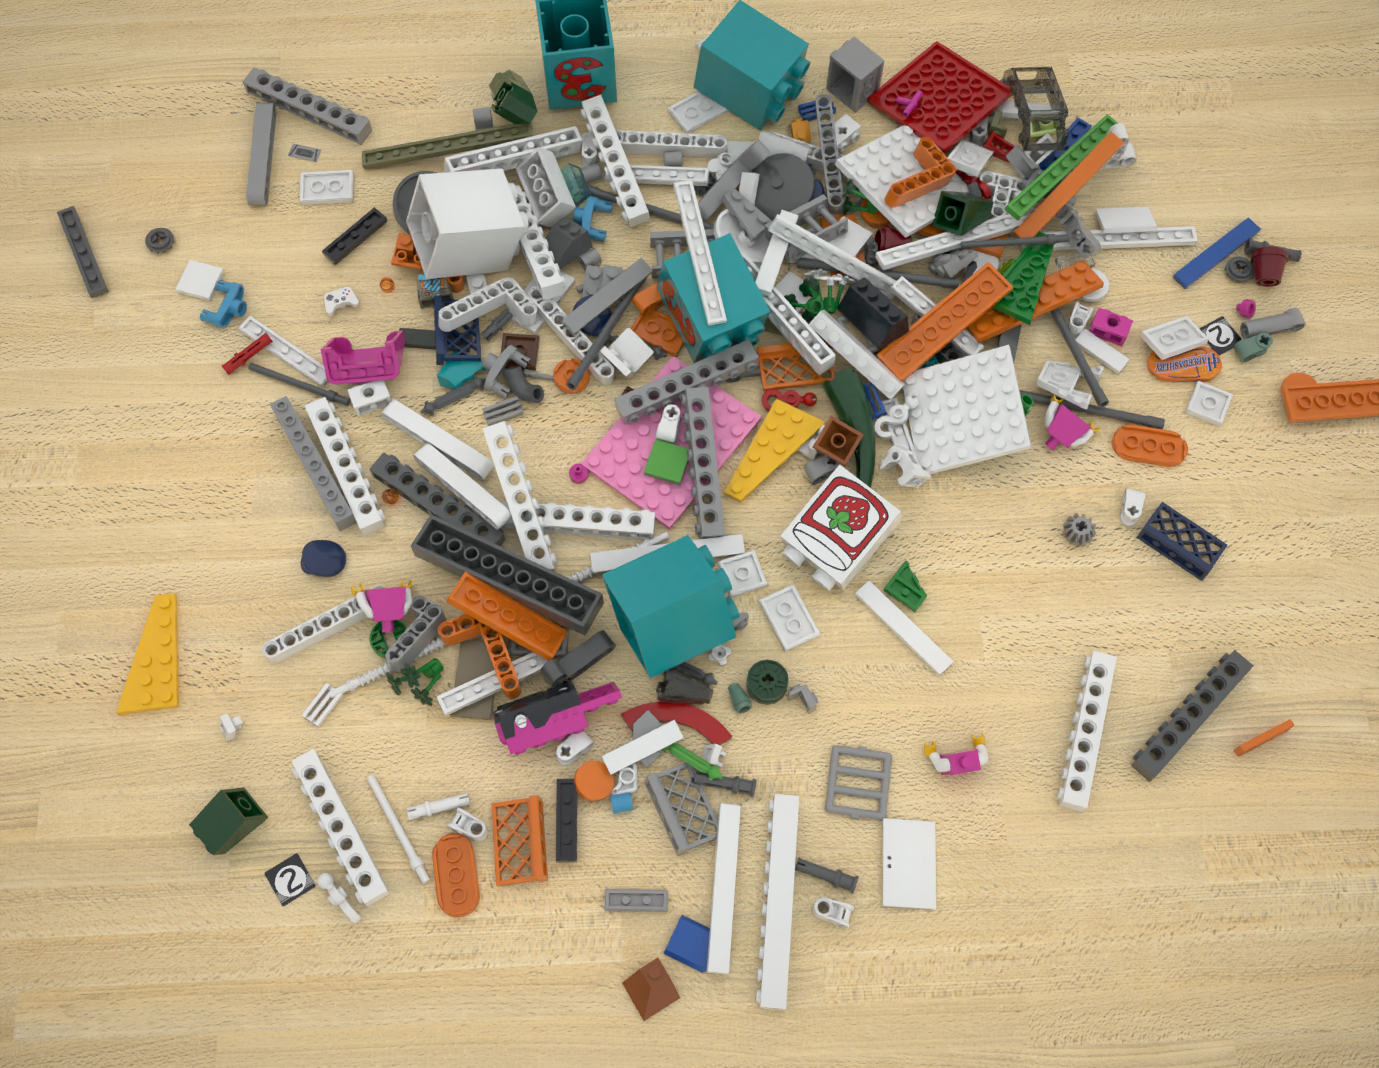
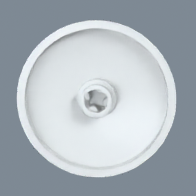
M728 209L721 212L714 224L715 239L731 233L740 253H745L757 267H761L770 243L765 238V232L750 242L746 230L741 229L737 217L732 216Z

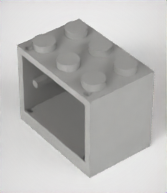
M854 36L830 55L826 89L856 113L868 103V97L880 88L885 60Z

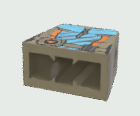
M425 274L417 276L418 301L421 309L434 307V296H441V300H454L446 277L426 279Z

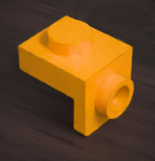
M798 118L789 124L794 139L803 142L812 141L808 120L803 121V118Z

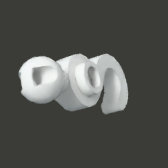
M909 394L906 396L903 405H895L890 409L889 416L877 419L874 426L877 436L881 439H891L892 433L883 432L881 426L883 424L900 425L905 423L908 419V410L918 406L919 398L914 394Z
M321 874L317 880L318 886L321 889H327L330 894L327 897L335 907L339 905L347 917L357 924L362 919V916L351 907L346 898L349 894L342 886L337 888L333 884L334 878L331 874Z

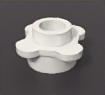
M719 645L713 648L712 653L708 656L709 660L725 665L728 655L731 654V649L724 645Z

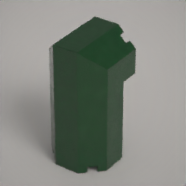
M507 70L504 73H496L489 84L492 99L495 105L492 104L491 106L493 112L513 124L531 123L538 111L533 95L523 78L511 70Z

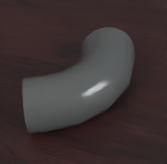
M520 365L503 369L507 384L517 397L530 403H540L543 400V388L540 385L530 384L524 377Z

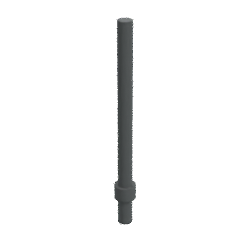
M1047 234L1040 237L962 241L961 249L1045 243L1047 245H1055V243L1069 242V235L1055 236V234Z
M254 363L249 364L248 369L326 397L330 402L334 403L336 401L347 406L350 403L349 398L338 395V392L333 390L327 391Z

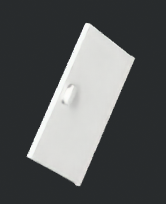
M883 818L882 906L936 910L935 821Z

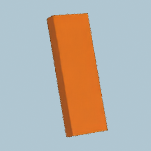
M1289 719L1234 749V752L1237 756H1241L1289 731L1294 727V723Z

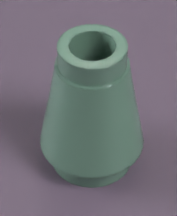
M739 683L731 684L728 690L733 709L738 714L749 711L752 708V700Z

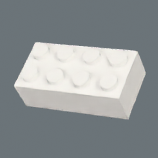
M537 147L516 167L533 213L537 217L538 224L552 228L576 208L553 152Z

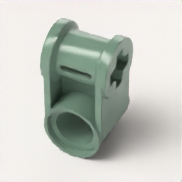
M1260 333L1256 336L1240 340L1233 347L1241 361L1247 362L1264 355L1272 345L1273 339L1267 333Z

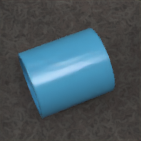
M630 792L610 796L613 814L633 810Z

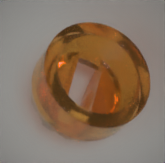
M390 277L382 278L380 281L381 290L384 293L392 292L395 289L394 281Z
M387 489L383 491V502L395 504L398 501L399 495L396 490Z

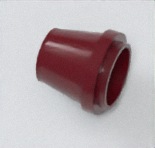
M882 225L878 228L874 238L878 245V252L912 242L911 235L905 238L898 230L890 228L889 225Z
M1272 246L1262 247L1251 254V262L1254 267L1255 283L1264 287L1281 284L1285 265L1289 261V254L1282 248Z

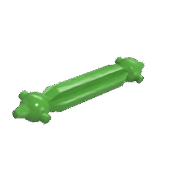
M673 743L662 749L664 752L670 750L671 754L702 773H708L710 781L716 778H723L718 769L720 766L715 765V767H711L709 762L678 743Z

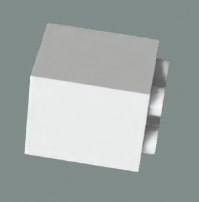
M503 169L419 174L406 223L426 279L508 271L513 256L519 254L521 235L528 231V218L525 212H519L516 205V187L514 183L507 182Z

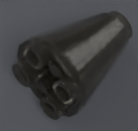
M678 666L662 672V675H664L663 681H659L656 688V693H658L657 700L659 702L697 705L710 703L713 689L709 688L704 682Z

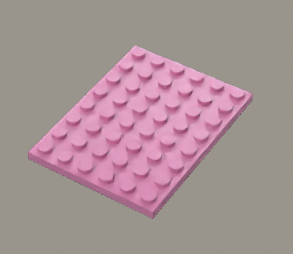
M673 356L652 382L685 368L687 365ZM685 382L684 384H685V385H690V384H692V383H691V382ZM713 385L709 387L719 472L761 421V416L718 386ZM673 389L667 390V392H669V393H672V392L675 391V390H673ZM651 397L650 399L657 400L658 397ZM677 401L673 405L679 407L681 419L676 441L671 444L689 449V444L685 441L687 426L683 423L685 408L681 405V401ZM635 404L633 407L638 408L641 405ZM693 405V406H692V409H693L695 412H699V411H700V409H699L698 406H696V405ZM664 408L657 410L651 416L639 418L637 422L632 424L628 423L625 425L620 418L581 464L591 474L641 510L655 512V520L671 530L695 501V498L691 496L693 480L689 478L691 462L688 461L680 485L644 475ZM694 424L695 429L702 430L700 424ZM696 442L698 448H704L703 443ZM698 460V464L701 467H706V463L703 460ZM700 478V483L707 486L708 481Z

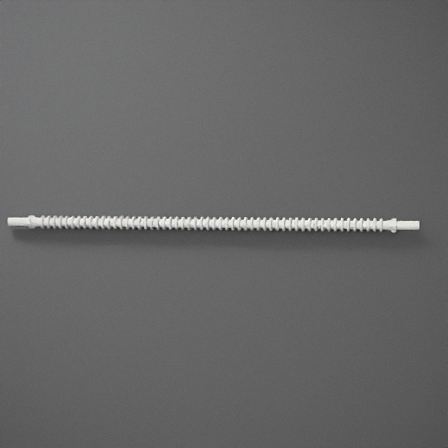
M664 532L652 539H645L641 544L636 543L635 547L657 545L669 539V535L667 532ZM586 567V570L581 569V572H576V575L571 574L570 579L581 583L583 579L587 580V577L592 578V575H597V573H592V567ZM439 637L437 641L432 640V643L428 644L414 660L417 661L418 657L422 659L423 655L428 656L427 653L429 652L432 654L433 650L438 651L439 647L443 649L445 644H443ZM385 662L384 666L379 665L378 669L374 667L373 671L368 670V673H363V676L358 675L356 679L347 680L346 684L329 691L331 699L340 693L343 694L349 690L352 692L358 686H364L366 682L369 684V681H375L376 677L380 679V676H385L387 672L391 673L389 664Z

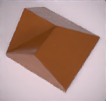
M831 415L812 448L846 466L864 434Z

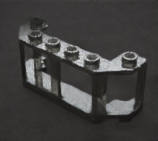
M1018 67L1004 71L1003 79L1000 81L1010 87L1011 96L1014 98V105L1018 109V117L1023 124L1022 133L1018 137L1023 151L1065 150L1068 139V129L1065 128L1068 108L1053 68ZM1037 71L1035 79L1019 80L1016 73ZM1046 93L1052 110H1030L1024 94ZM1032 121H1056V143L1030 144V123Z

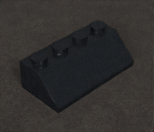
M865 277L849 286L837 307L838 311L879 350L909 332L908 316Z

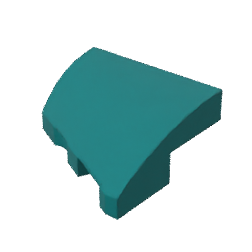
M454 351L451 355H456L458 352ZM446 361L437 374L440 386L453 389L459 388L464 382L473 379L475 372L480 369L486 370V368L482 367L484 362Z

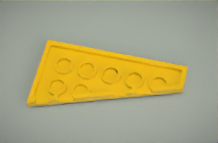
M776 399L724 491V495L739 502L745 500L757 489L759 484L769 478L806 441L810 440L823 424L826 425V422Z
M175 593L156 595L154 597L116 711L118 715L179 707L177 595Z

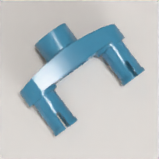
M590 196L584 209L575 208L573 221L581 224L588 231L590 239L605 242L607 231L591 228L590 224L593 211L599 210L611 213L613 202Z
M219 280L216 284L217 291L225 292L227 295L217 313L203 309L202 313H200V320L224 328L235 315L239 317L244 316L247 304L245 301H242L244 295L242 284Z

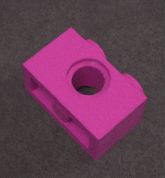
M1098 308L1089 331L1100 339L1122 347L1133 320L1128 319L1126 316L1112 313L1107 309Z

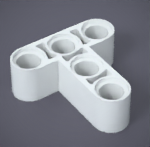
M1122 123L1110 127L1107 135L1111 131L1124 144L1101 169L1131 166L1137 161L1133 145L1129 143L1125 125Z
M985 171L980 175L979 181H984L988 185L991 196H993L992 201H994L988 220L1006 215L1005 207L1009 200L1012 201L1014 193L1023 191L1028 186L1025 183L1027 180Z

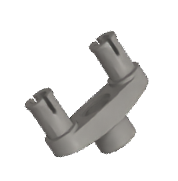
M509 345L499 357L489 353L482 367L489 370L484 388L490 392H495L503 397V399L508 397L507 394H510L511 389L499 383L498 377L507 363L512 360L525 369L528 366L527 363L529 364L531 358L517 351L518 349L512 345Z

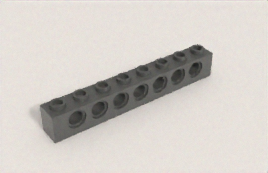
M383 452L369 470L375 479L428 515H434L498 546L504 543V531L501 528L499 530L495 529L480 515L478 516L473 513L474 511L468 505H461L456 497L451 494L449 496L445 494L440 486L436 484L433 486L422 474L418 476L414 473V470L409 465L399 463L400 461L391 454L389 456ZM398 471L395 475H390L391 472ZM407 481H413L410 485H405ZM422 491H428L425 495H419ZM437 501H443L440 505H434ZM457 511L455 515H449L450 512ZM472 521L471 525H464L465 522ZM482 531L488 532L485 536L479 535Z
M1236 650L1230 655L1226 652L1219 660L1221 665L1218 668L1214 666L1206 674L1209 678L1206 681L1201 680L1194 689L1197 692L1194 695L1190 693L1182 701L1185 705L1181 709L1177 707L1170 715L1172 720L1169 723L1165 721L1157 729L1160 733L1156 737L1152 735L1145 744L1148 747L1144 751L1140 749L1132 757L1135 761L1131 766L1149 782L1161 772L1254 666ZM1224 670H1228L1231 676L1226 675ZM1212 683H1215L1219 687V690L1215 689L1212 686ZM1200 697L1205 698L1206 701H1207V704L1203 703V702L1200 700ZM1187 710L1192 711L1195 717L1189 716ZM1175 724L1180 725L1182 727V731H1178L1175 727ZM1163 738L1169 740L1170 746L1163 742ZM1150 752H1154L1158 760L1153 759L1150 756Z

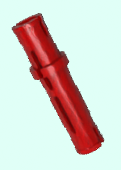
M265 332L241 352H236L233 358L221 365L222 368L230 375V373L241 365L244 366L246 361L272 343V339Z

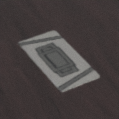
M293 144L288 156L317 162L321 150Z

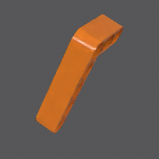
M922 137L913 152L914 157L925 170L893 183L884 198L888 206L898 207L947 186L956 172V167L930 138Z
M468 614L440 624L438 633L443 644L447 646L482 635L504 695L508 699L519 697L521 686L501 633ZM496 634L495 637L488 638L490 635ZM497 651H502L501 654L494 655ZM503 668H509L507 671L501 672ZM509 685H515L514 688L507 689Z

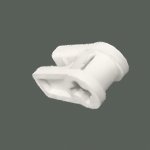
M589 132L582 134V163L584 167L598 164L597 148H595L592 141L594 135L593 133L589 134Z

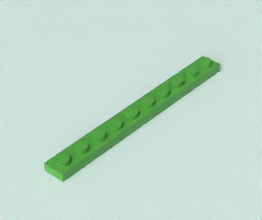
M1106 114L1007 204L1005 210L1018 221L1075 169L1107 136L1110 127L1118 123Z

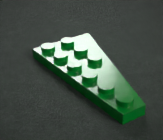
M1039 232L1035 237L1046 236V234ZM1046 243L1030 244L1024 249L1002 275L1013 286V290L992 307L993 309L1031 325L1054 245H1047Z

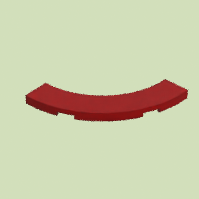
M672 701L651 702L636 706L621 714L631 732H633V724L649 710L659 722L675 720L676 724L686 725L697 730L711 744L722 745L732 738L728 730L713 716L699 708L684 703Z

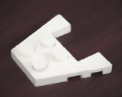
M1046 361L1038 377L1037 386L1086 410L1092 398L1091 394L1074 390L1079 377H1084L1079 367L1070 366V363ZM1097 366L1096 369L1091 368L1097 381L1100 380L1104 367Z

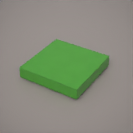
M655 439L644 475L680 485L688 464V448Z

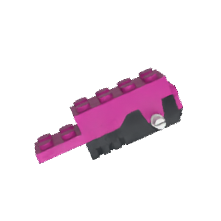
M571 680L566 682V684L557 685L555 688L551 687L546 691H540L497 706V710L492 714L500 742L508 746L510 754L515 753V755H519L533 746L535 748L542 747L547 741L553 739L558 741L572 732L573 734L583 732L584 728L589 727L584 711L592 712L599 709L601 705L615 704L622 696L614 681L577 694Z

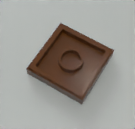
M503 333L501 353L509 345H512L518 349L517 351L531 358L525 369L536 370L540 336ZM511 360L507 363L505 368L517 366L519 364Z

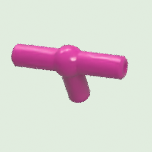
M917 91L912 99L897 97L896 103L907 106L903 111L904 116L908 117L912 110L917 107L918 101L923 95L921 91Z

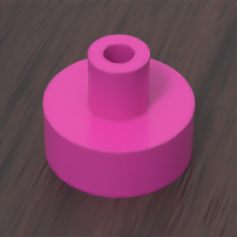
M1245 299L1241 304H1237L1236 310L1240 311L1242 317L1251 318L1255 313L1256 303L1254 300Z
M582 464L573 465L569 470L571 481L576 484L584 483L588 479L587 468Z

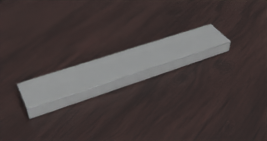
M641 257L562 319V324L572 335H575L652 274L653 270Z

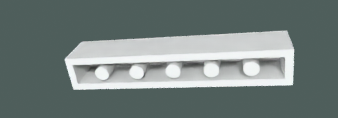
M825 310L820 311L809 323V326L890 400L905 385L886 365Z

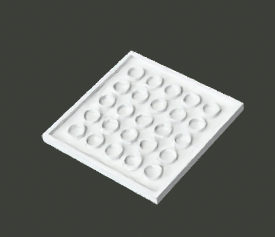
M903 125L837 159L835 165L848 179L853 180L852 183L906 238L933 222L941 191L970 192L968 185L955 173L947 186L898 207L888 206L884 198L893 183L925 170L913 155L921 138L915 135L913 129L909 126Z
M1009 345L916 370L903 381L905 383L903 386L905 398L909 394H914L919 398L918 406L908 410V417L918 462L923 470L928 471L929 474L1032 448Z

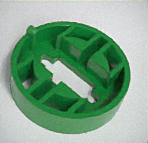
M393 620V634L397 641L406 631L407 627L401 621ZM380 621L371 630L369 640L374 652L381 658L386 659L385 655L389 648L383 636L386 633L382 632V621Z

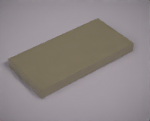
M466 640L461 642L454 688L495 670L484 641ZM497 651L494 655H499L500 651ZM494 694L451 713V717L491 720Z

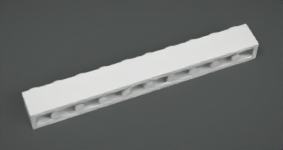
M774 794V799L769 802V812H773L772 820H768L767 832L771 833V841L767 840L766 853H770L769 861H765V874H768V882H764L763 895H767V902L762 904V916L766 917L765 925L761 924L760 937L764 938V946L759 947V959H763L762 968H758L757 981H761V990L756 991V1003H760L759 1009L785 1011L787 1004L799 796Z

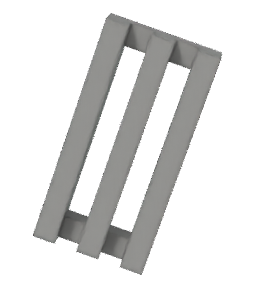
M517 396L482 408L488 426L524 414ZM514 409H518V410H516V411H513V412H510V413H508V414H505V413H507L508 411H511V410H514ZM497 415H502V416H499V417H497V418H494V419H491V420H490V418H492V417H495V416H497Z

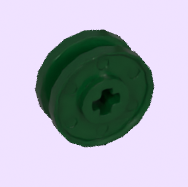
M767 659L755 663L748 671L746 682L748 694L760 704L770 705L777 703L784 697L787 691L789 681L787 671L783 665L773 660ZM765 680H769L770 684H765Z

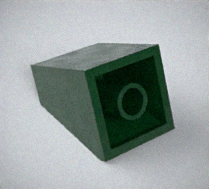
M941 191L932 226L963 236L990 218L994 201L967 192Z
M244 787L220 790L189 826L193 829L194 835L204 843L206 850L214 856L227 853L261 825L268 816Z

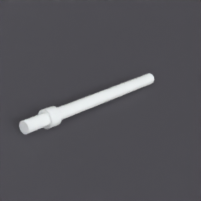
M375 776L367 777L369 785L411 861L409 863L413 871L417 872L423 884L428 883L430 878L423 867L424 863L413 849Z

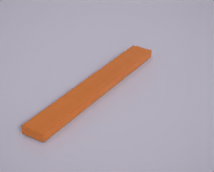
M1110 131L1013 234L1018 238L1035 237L1123 146L1124 142Z

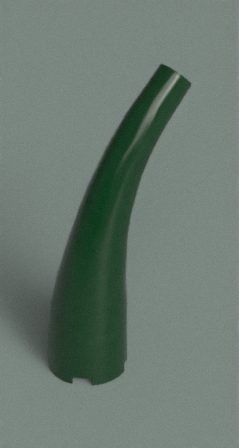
M851 368L834 374L835 378L831 382L825 380L822 387L839 420L864 434L854 451L857 468L856 477L871 488L876 456L873 419L862 381L855 369L851 370Z

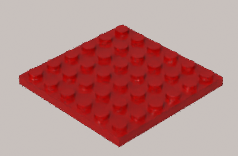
M936 41L870 95L868 103L900 125L909 126L918 137L930 138L943 153H946L1014 94V89ZM917 91H921L923 95L918 101L917 107L912 110L908 117L904 116L903 111L907 106L896 103L897 97L912 99Z

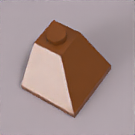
M659 958L643 966L622 982L643 1021L681 998Z

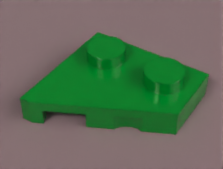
M906 560L883 590L913 612H916L927 598V594L919 585V580L912 573Z

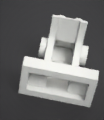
M893 445L888 450L887 457L881 460L882 465L880 469L890 470L897 464L902 467L903 475L897 479L900 486L917 488L931 478L929 472L923 470L913 452L903 446Z

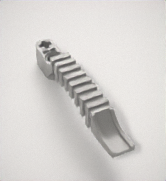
M1016 145L1006 155V158L1023 179H1028L1025 182L1027 185L1031 184L1044 172V170L1040 169L1039 165L1034 163L1024 153L1019 145ZM1055 186L1043 198L1046 199L1056 189L1057 186ZM1067 203L1055 217L1061 218L1059 223L1066 227L1069 241L1082 256L1097 255L1101 250L1099 241L1082 223L1084 219L1081 216L1078 217L1079 212L1072 208L1073 205L1071 203ZM1077 231L1081 233L1080 239L1076 236Z

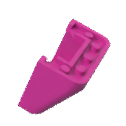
M404 331L391 332L386 338L385 347L356 350L352 349L351 342L345 337L331 338L321 349L327 380L332 384L338 385L396 378L401 370L405 345Z

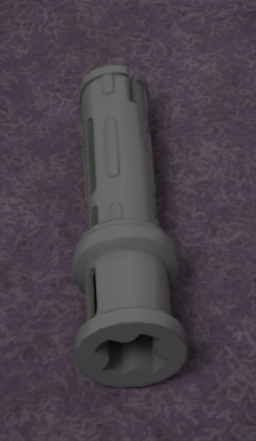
M1248 238L1245 243L1244 253H1253L1262 247L1279 246L1269 245L1267 241L1259 242ZM1279 247L1289 254V260L1300 261L1301 250Z
M696 771L693 784L731 790L733 794L743 793L754 797L757 780L741 779L739 776H734V778L723 776L722 779L716 778L710 781L708 773Z
M798 858L795 867L796 871L828 881L835 888L841 887L850 890L852 894L859 878L857 875L854 877L845 874L840 869L834 871Z

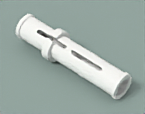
M468 793L432 802L428 800L424 804L407 807L409 821L424 816L432 817V814L470 806Z

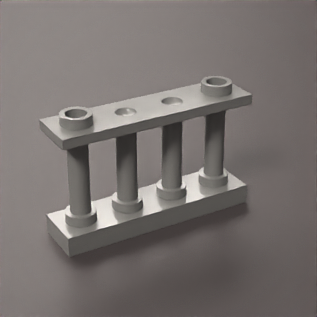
M824 194L790 211V213L799 215L796 225L800 226L807 222L816 231L814 235L826 242H830L848 232V219L844 218L837 221L828 212V198ZM822 215L831 225L823 229L813 218ZM772 221L765 225V238L768 241L771 240L773 233L768 231ZM788 244L787 261L789 263L807 254V252L795 245Z
M714 229L705 230L707 242L715 240ZM684 231L650 232V247L656 248L657 265L652 266V278H659L664 261L663 247H674L675 257L681 254V246H688Z

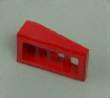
M992 132L982 147L993 151L992 156L1010 163L1006 155L1015 146Z

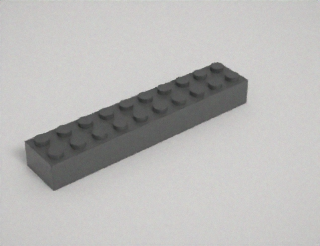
M434 515L429 516L411 544L414 556L459 577H462L464 572H467L534 612L586 636L604 604L602 593Z

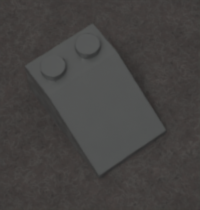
M568 217L554 225L545 237L549 245L548 251H552L555 260L554 264L557 263L559 269H562L593 248L588 231Z

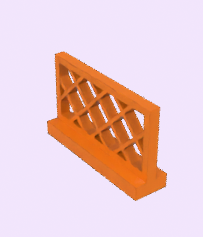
M822 339L825 342V344L830 348V344L826 342L824 339ZM791 343L757 347L756 353L759 356L763 391L821 385L825 380L831 382L835 378L834 366L827 370L831 377L823 378L809 369V364L805 366L798 360L802 356ZM783 359H788L792 364L787 368L780 362ZM770 361L774 365L768 370L763 366V362ZM795 364L803 369L799 375L791 371ZM776 367L785 371L781 377L773 373ZM805 371L813 376L811 380H805L801 377ZM787 373L795 378L793 382L783 380ZM771 376L777 381L775 384L766 385V379Z
M533 795L524 799L491 803L496 886L548 881L542 798L538 795ZM521 804H527L528 811L523 817L515 812ZM506 807L510 812L501 820L498 817L497 808ZM513 813L521 819L514 829L506 824ZM525 822L529 826V832L523 838L517 833V830ZM505 825L511 832L503 841L499 837V831ZM514 834L522 839L515 850L507 844ZM525 843L531 849L526 858L518 853ZM505 846L513 851L506 861L500 858V852ZM515 855L523 860L517 870L509 865V862ZM526 863L532 867L531 877H523L519 874ZM507 866L514 873L509 880H502L501 872Z

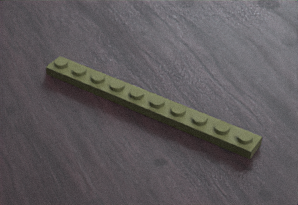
M532 123L509 124L362 151V166L366 170L482 149L532 137Z

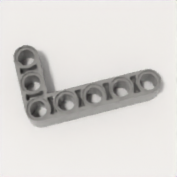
M759 139L733 162L698 201L701 218L704 221L723 203L722 198L724 195L740 184L742 172L749 173L771 153Z

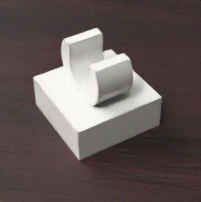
M228 714L220 716L219 727L226 741L235 739L236 731L242 729L241 724L243 722L238 716L230 719Z
M709 744L705 745L701 758L709 762L711 766L715 767V765L722 767L723 764L718 759L719 757H726V753L721 751L722 746Z

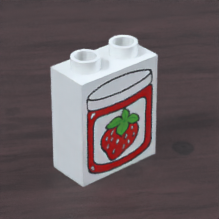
M839 464L781 534V539L786 545L781 553L797 567H800L804 561L814 567L816 571L811 577L826 590L830 591L836 585L844 591L902 520L901 511Z

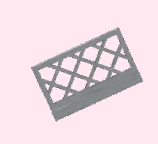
M687 763L656 775L655 773L648 775L644 782L677 856L717 839V833L709 835L703 832L706 823L713 825L717 832L718 820L702 786L691 782L692 779L694 782L695 770ZM688 769L691 775L689 781L677 777L680 770ZM666 776L674 779L671 788L663 786L660 778ZM675 781L687 785L684 794L673 790ZM689 786L698 790L699 795L697 799L686 795ZM670 794L682 798L679 807L670 803ZM684 799L695 803L692 812L681 808ZM697 805L706 808L707 815L705 818L694 814ZM679 812L690 816L687 825L679 823L677 819ZM692 818L704 822L701 831L689 827ZM687 831L699 835L696 842L688 843L686 839Z

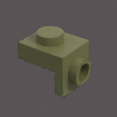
M996 110L995 115L990 116L988 121L990 128L987 136L994 132L1003 139L1005 138L1007 128L999 125L1002 111Z

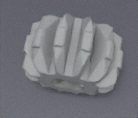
M1078 513L1074 514L1073 517L1069 516L1066 520L1067 522L1063 524L1065 529L1063 535L1068 536L1067 541L1072 540L1073 545H1076L1078 542L1081 546L1085 545L1086 542L1090 543L1092 537L1096 535L1094 530L1096 524L1091 523L1092 518L1086 519L1085 514H1082L1081 517Z

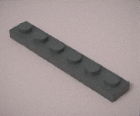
M71 206L58 211V217L90 297L94 298L109 292L76 208Z

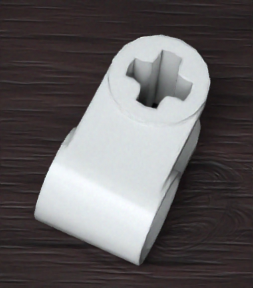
M1078 301L1067 324L1074 337H1078L1083 331L1094 309L1093 307L1083 306Z
M671 404L665 407L657 429L656 439L675 443L681 419L678 406Z
M1129 488L1125 489L1120 515L1122 524L1125 526H1134L1142 513L1146 492Z
M584 731L578 734L572 733L557 747L558 762L564 766L572 764L581 755L586 753L595 742ZM562 752H569V756L567 757L566 755H564L562 757Z
M461 808L456 809L455 817L451 823L447 824V827L476 842H482L488 837V829L484 822ZM476 827H482L480 834H473V830Z
M822 897L814 903L812 913L817 919L830 922L842 928H849L850 924L848 922L851 911H854L855 907L844 902H837ZM818 904H825L828 912L825 914L820 913L817 908Z

